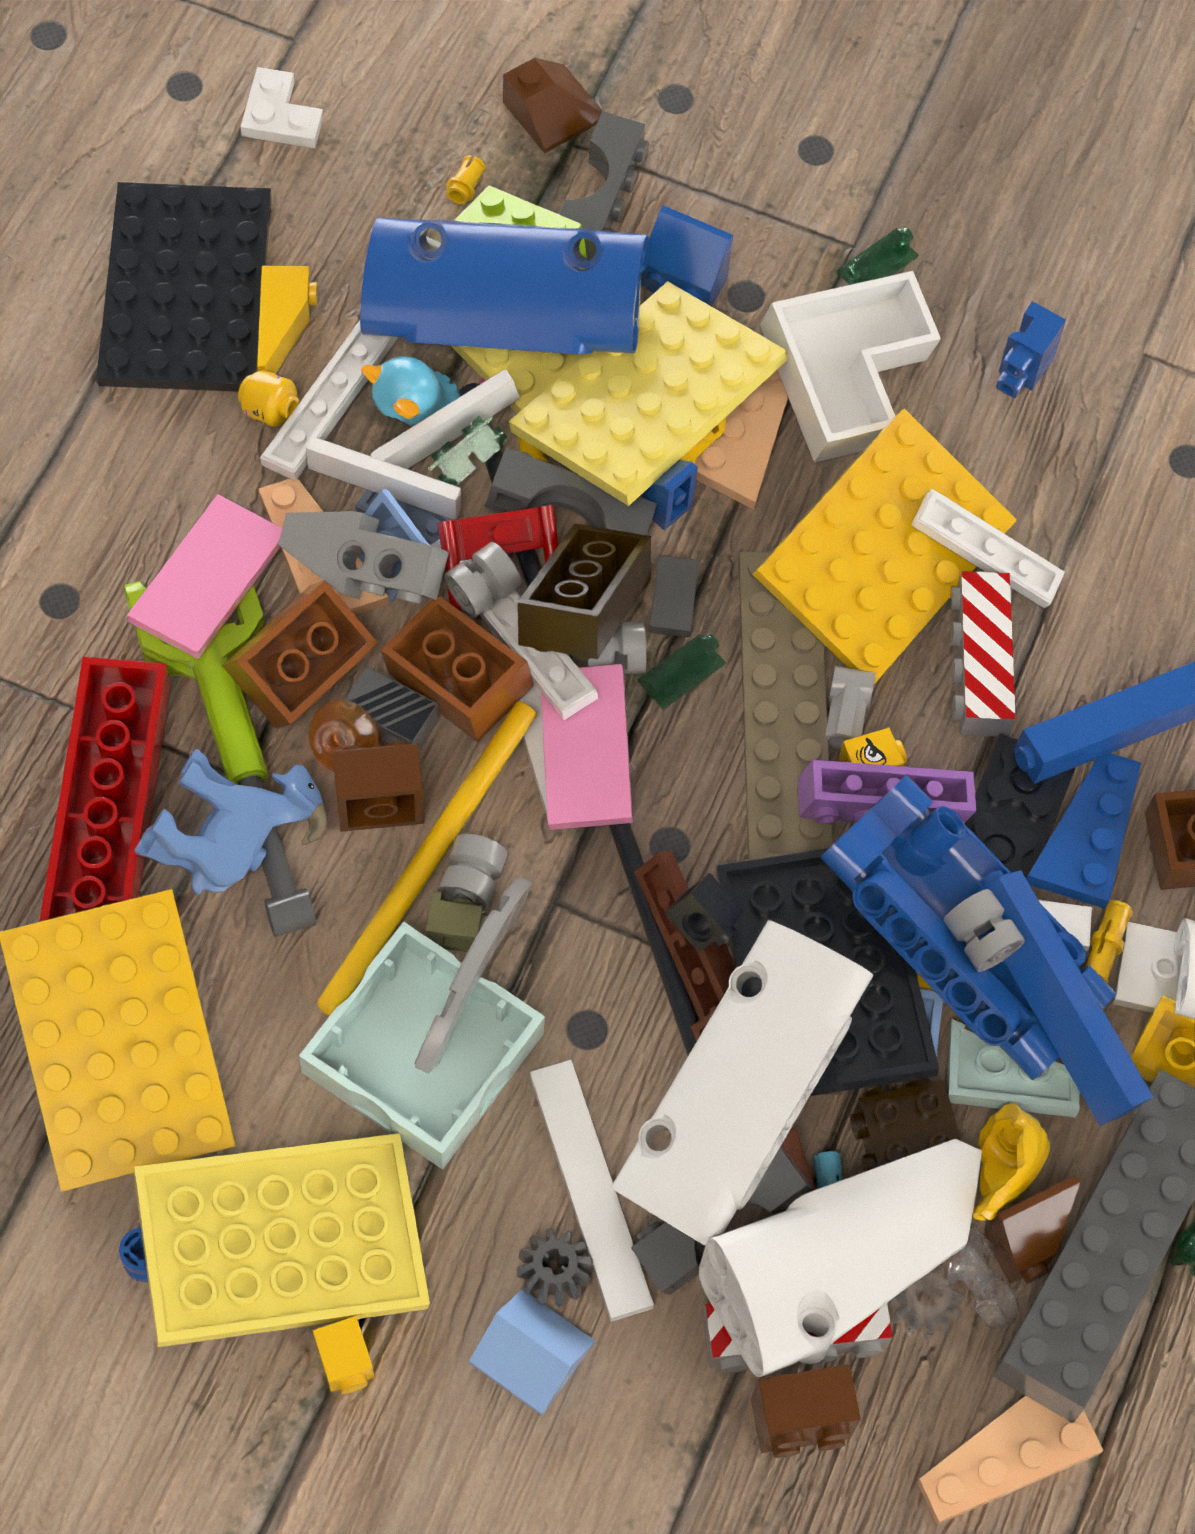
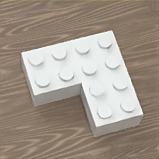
M913 271L773 302L760 324L764 337L786 350L787 361L777 370L814 463L864 451L895 417L878 372L926 361L941 339Z

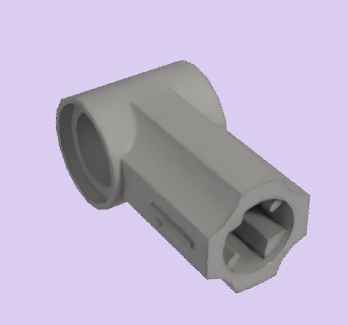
M835 665L828 697L831 705L824 738L828 740V743L833 748L841 749L843 741L862 736L865 711L869 709L876 673Z

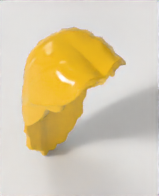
M1014 1102L1004 1105L998 1112L990 1116L980 1131L978 1145L980 1150H982L981 1161L983 1163L980 1172L982 1198L973 1208V1217L979 1221L992 1220L1004 1208L1017 1200L1035 1180L1049 1156L1050 1141L1044 1128L1040 1126L1037 1119L1023 1111Z

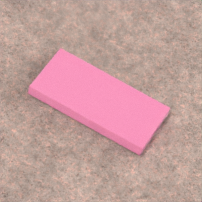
M217 494L127 614L128 622L199 659L281 546L278 544L282 528Z
M622 664L579 668L597 690L599 699L563 720L541 692L549 830L633 823L624 671Z

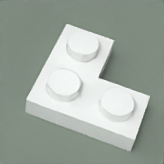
M257 67L241 124V135L249 138L316 148L323 121V109L289 104L295 83L294 73Z

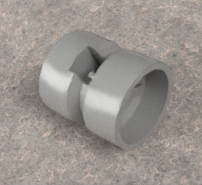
M490 542L474 553L471 564L463 561L444 574L445 582L454 599L472 618L478 617L494 605V597L504 599L522 586V580L515 565L505 551L494 542Z
M644 621L622 622L598 660L586 659V667L622 664L624 674H645L646 637Z
M469 833L458 835L449 856V862L452 866H448L447 870L443 872L437 892H441V898L445 901L450 902V900L455 898L467 899L474 902L477 906H483L482 912L487 911L495 894L497 884L494 880L501 877L508 852L499 843L487 837Z
M990 889L982 890L965 899L954 907L943 920L956 941L966 942L964 953L977 972L988 970L1004 961L1025 942L1024 937L1013 921L1009 919L1003 920L1004 908ZM992 927L994 928L993 932L989 933L981 940L978 939V936L982 935Z

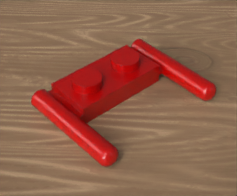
M553 505L437 522L441 549L449 552L444 569L445 573L460 564L461 560L472 559L474 553L490 542L499 545L505 553L543 547L545 563L559 545ZM447 587L449 603L458 610H462Z

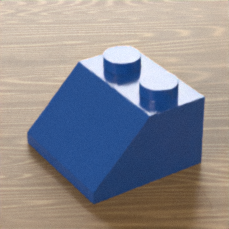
M663 205L649 238L648 264L646 270L641 272V285L655 293L668 281L712 307L728 278L733 235Z

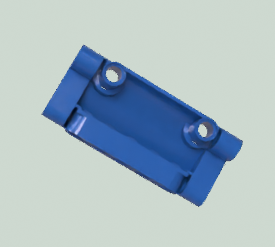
M377 217L370 236L364 267L360 308L361 332L363 335L401 337L407 342L567 354H591L593 351L634 354L638 341L641 272L646 270L648 264L649 237L647 234L604 232L594 229ZM430 228L436 229L441 235L442 241L438 249L432 248L427 242L426 235ZM583 238L592 240L596 246V254L593 259L585 258L580 253L579 244Z
M906 775L820 858L853 892L852 898L857 910L968 1027L985 1043L993 1046L999 1045L1030 1079L1034 1080L1059 1057L1006 963L1002 961L988 970L977 972L964 953L966 942L956 941L943 922L944 917L954 907L981 889L979 882L983 878L998 870H1002L1004 875L1011 872L964 824L955 811L948 807L940 806L930 813L927 808L934 802ZM1042 905L1103 1009L1117 993L1090 965L1086 966L1083 970L1079 968L1086 960V951L1083 945ZM986 931L982 935L978 936V939L981 940L983 937L988 935V932Z

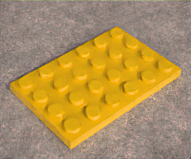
M905 409L896 414L752 574L848 668L876 673L874 684L950 598L951 586H958L961 571L972 572L976 568V565L911 525L925 494L931 489L936 490L1004 534L1017 520Z
M172 889L0 932L3 955L61 1192L131 1174L136 1166L181 1161L236 1146Z

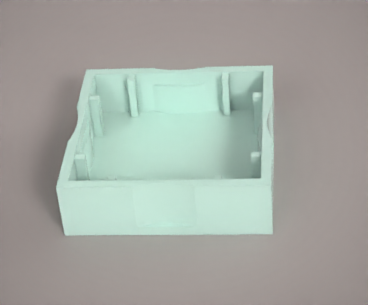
M403 922L368 966L356 990L347 1000L336 1007L300 1053L299 1060L301 1072L390 1134L400 1133L403 1143L443 1170L544 1035L545 1016L495 982L480 977L457 1022L439 1064L429 1074L415 1068L414 1063L435 1016H440L451 992L449 987L461 963L453 954Z

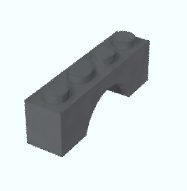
M602 111L590 140L589 164L602 174L605 183L597 192L588 197L565 200L559 215L582 224V229L613 232L610 229L613 221L619 222L624 211L625 200L622 199L625 191L631 193L637 177V170H634L637 162L643 163L647 155L649 141L644 140L645 124ZM584 238L587 258L593 259L596 254V246L592 240Z
M505 448L485 507L498 512H507L553 505V507H562L576 512L593 527L647 535L657 503L649 501L640 495L631 505L627 506L563 466L552 465L533 458L525 452H517Z
M782 1145L746 1205L759 1206L773 1214H778L787 1210L796 1199L814 1190ZM659 1221L650 1224L637 1235L640 1241L632 1246L631 1249L662 1293L671 1295L699 1274V1265L703 1256V1244L667 1222L661 1225Z

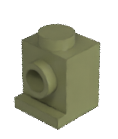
M433 891L426 937L444 949L468 952L489 914L482 913L483 906H477L474 902L467 899L455 898L450 900V902L442 901L441 892Z

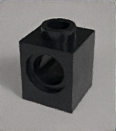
M708 873L684 891L664 914L694 948L700 952L713 942L719 947L731 938L737 931L733 924L742 915L744 910L713 875Z

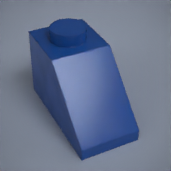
M678 460L641 494L645 499L657 503L652 520L664 531L693 506L698 467L691 461Z

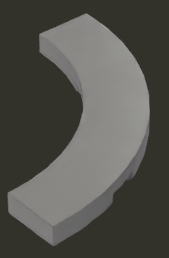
M521 877L516 878L501 896V904L498 911L492 910L449 987L451 992L441 1015H436L415 1060V1068L429 1074L439 1064L457 1022L484 969L506 933L517 921L533 884L532 882Z

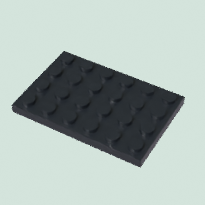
M118 182L96 375L98 386L239 392L243 380L257 372L262 266H266L272 200L271 188Z
M829 848L716 865L718 882L744 910L742 915L733 924L737 931L730 938L736 968L743 964L767 921L770 920L824 945L873 974L872 979L850 1015L852 1021L845 1037L810 1096L938 1076L939 1065L916 971L857 910L852 898L853 892L820 858ZM757 977L747 979L741 988L742 995L745 997L757 995L761 990L762 980Z

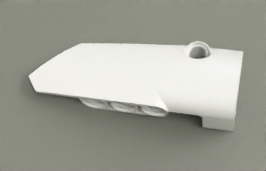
M953 1139L804 1194L796 1199L784 1212L710 1238L699 1265V1279L706 1296L751 1372L756 1377H763L796 1364L798 1361L805 1364L820 1362L826 1356L830 1344L963 1249L967 1244L982 1150L960 1140ZM807 1332H811L817 1335V1337L811 1336Z

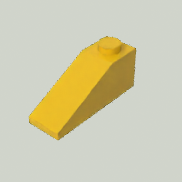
M262 266L258 371L268 370L277 373L310 321V305L317 306L318 286L317 282H310L309 266Z

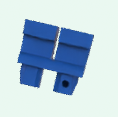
M1033 301L1024 312L1019 331L1013 332L1008 336L999 368L1001 376L996 384L998 390L1016 398L1023 387L1030 390L1034 389L1055 358L1066 319Z

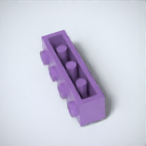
M812 760L798 777L799 818H812L814 822L819 824H831L838 820L854 821L855 824L903 777L908 775L934 802L927 808L930 813L937 807L945 806L955 811L965 823L976 812L974 773L969 771Z

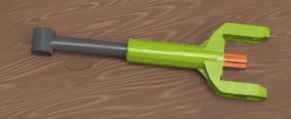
M140 581L123 584L129 611L147 589ZM254 584L236 607L241 625H236V622L223 625L199 659L170 644H164L163 640L134 625L145 662L166 663L169 675L188 677L196 681L226 779L237 785L265 789L263 783L268 779L269 773L243 691L222 667L228 659L264 628L263 612ZM277 826L272 827L262 845L267 850V853L261 864L272 898L264 900L271 930L276 937L315 926L316 918L307 889L296 890Z

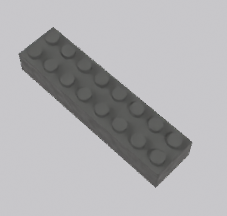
M1161 1069L1149 1087L1154 1098L1142 1104L1136 1110L993 1377L1070 1422H1075L1089 1402L1195 1199V1088Z

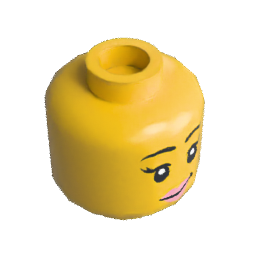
M259 370L247 376L240 385L238 399L243 413L248 418L270 427H279L285 424L299 404L296 385L290 379L268 370Z

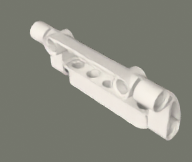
M768 920L743 964L732 972L729 979V988L652 1119L646 1121L640 1128L638 1142L611 1188L705 1246L710 1238L723 1234L736 1210H741L751 1198L845 1037L852 1021L850 1015L872 979L873 974L824 945ZM751 977L760 978L762 980L760 992L753 997L743 996L741 992L743 983ZM661 1129H668L672 1137L670 1145L663 1151H655L652 1146L653 1136Z

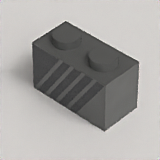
M367 666L341 703L342 723H344L345 727L356 736L363 738L368 736L380 742L382 747L390 742L403 741L408 744L418 743L420 751L439 721L438 703Z

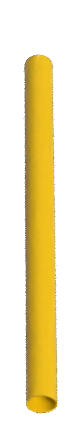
M520 701L514 704L319 997L317 1005L319 1010L325 1015L330 1016L336 1007L347 1000L356 990L368 966L386 945L537 716L535 710L529 705Z

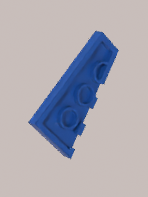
M1112 753L1096 759L1027 876L1026 880L1029 885L1104 909L1106 908L1111 897L1141 762Z

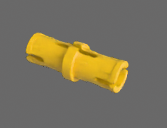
M1118 900L1109 901L1098 931L1092 933L1090 939L1092 948L1085 967L1090 965L1107 984L1115 958L1123 952L1125 946L1123 936L1129 919L1133 914L1132 908L1128 904Z

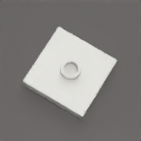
M1128 922L1123 937L1125 946L1120 956L1115 987L1117 994L1113 999L1114 1005L1152 1013L1163 995L1176 1001L1182 957L1174 954L1177 932Z

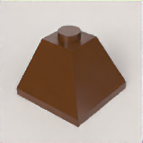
M532 58L503 74L504 105L544 153L597 125L602 109L564 64Z
M1076 1175L997 1214L984 1239L1010 1284L1022 1278L1028 1284L1049 1272L1047 1266L1057 1253L1080 1185Z

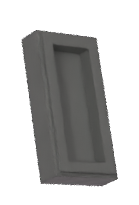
M659 555L649 633L690 638L699 560Z

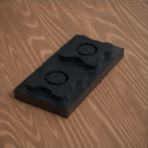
M1000 733L975 794L976 812L964 824L1011 873L1021 870L1025 878H1027L1046 846L1076 767L1034 784L1028 773L1023 771L1016 762L1013 750L1018 740Z

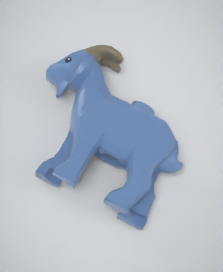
M195 749L180 773L183 775L177 784L206 800L214 810L200 828L198 836H186L177 829L173 816L166 809H163L153 826L147 828L134 852L162 865L178 866L186 869L192 874L191 888L197 895H200L203 890L223 892L244 878L248 869L254 872L260 866L267 853V850L262 845L272 827L308 820V832L301 841L303 845H307L322 837L327 828L328 818L321 794L303 765H294L284 775L273 773L272 777L283 788L282 794H278L262 788L237 785L211 768L207 757L201 751Z

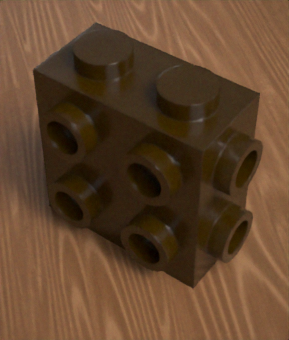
M922 1078L907 1083L903 1089L889 1091L887 1087L871 1089L865 1092L863 1097L859 1098L855 1113L850 1115L854 1137L856 1140L862 1139L866 1155H862L864 1172L953 1139L961 1141L944 1080L931 1082L929 1078Z

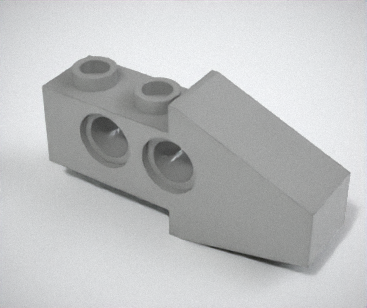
M357 511L286 513L278 544L321 579L326 580L339 593L360 599L362 591L383 596L386 588L398 591L397 599L416 604L421 603L422 597L437 600L449 553L433 545L376 533L380 520ZM364 552V563L357 569L356 559L360 553ZM401 560V571L393 578L392 568L397 561Z

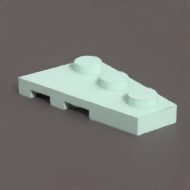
M951 1019L948 1034L947 1093L950 1103L1001 1109L1004 1105L1014 1102L1025 1112L1076 1118L1079 1112L1080 1091L1065 1065L1054 1061L1041 1075L1031 1080L999 1045L993 1046L985 1043L975 1033L966 1030V1024Z

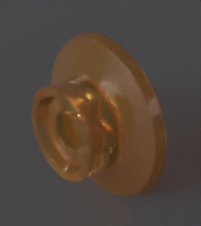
M333 701L322 706L313 716L309 726L311 750L316 759L332 772H335L333 751H339L351 745H362L366 748L378 747L379 745L378 730L373 718L364 708L350 701ZM336 733H339L343 737V745H340L337 742Z

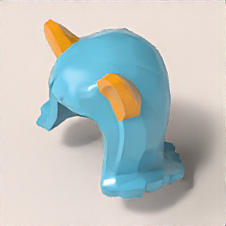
M394 357L381 365H364L361 369V372L373 384L372 402H374L378 411H381L385 416L397 418L411 427L460 397L459 393H457L458 388L456 384H449V377L442 375L439 371L434 372L424 362L413 357Z

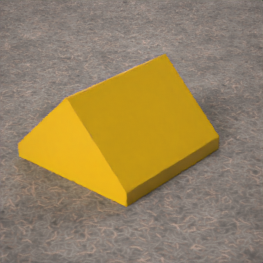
M1163 995L1150 1015L1133 1050L1131 1059L1142 1078L1151 1083L1161 1069L1195 1088V1019L1177 1015L1175 1013L1176 1001Z

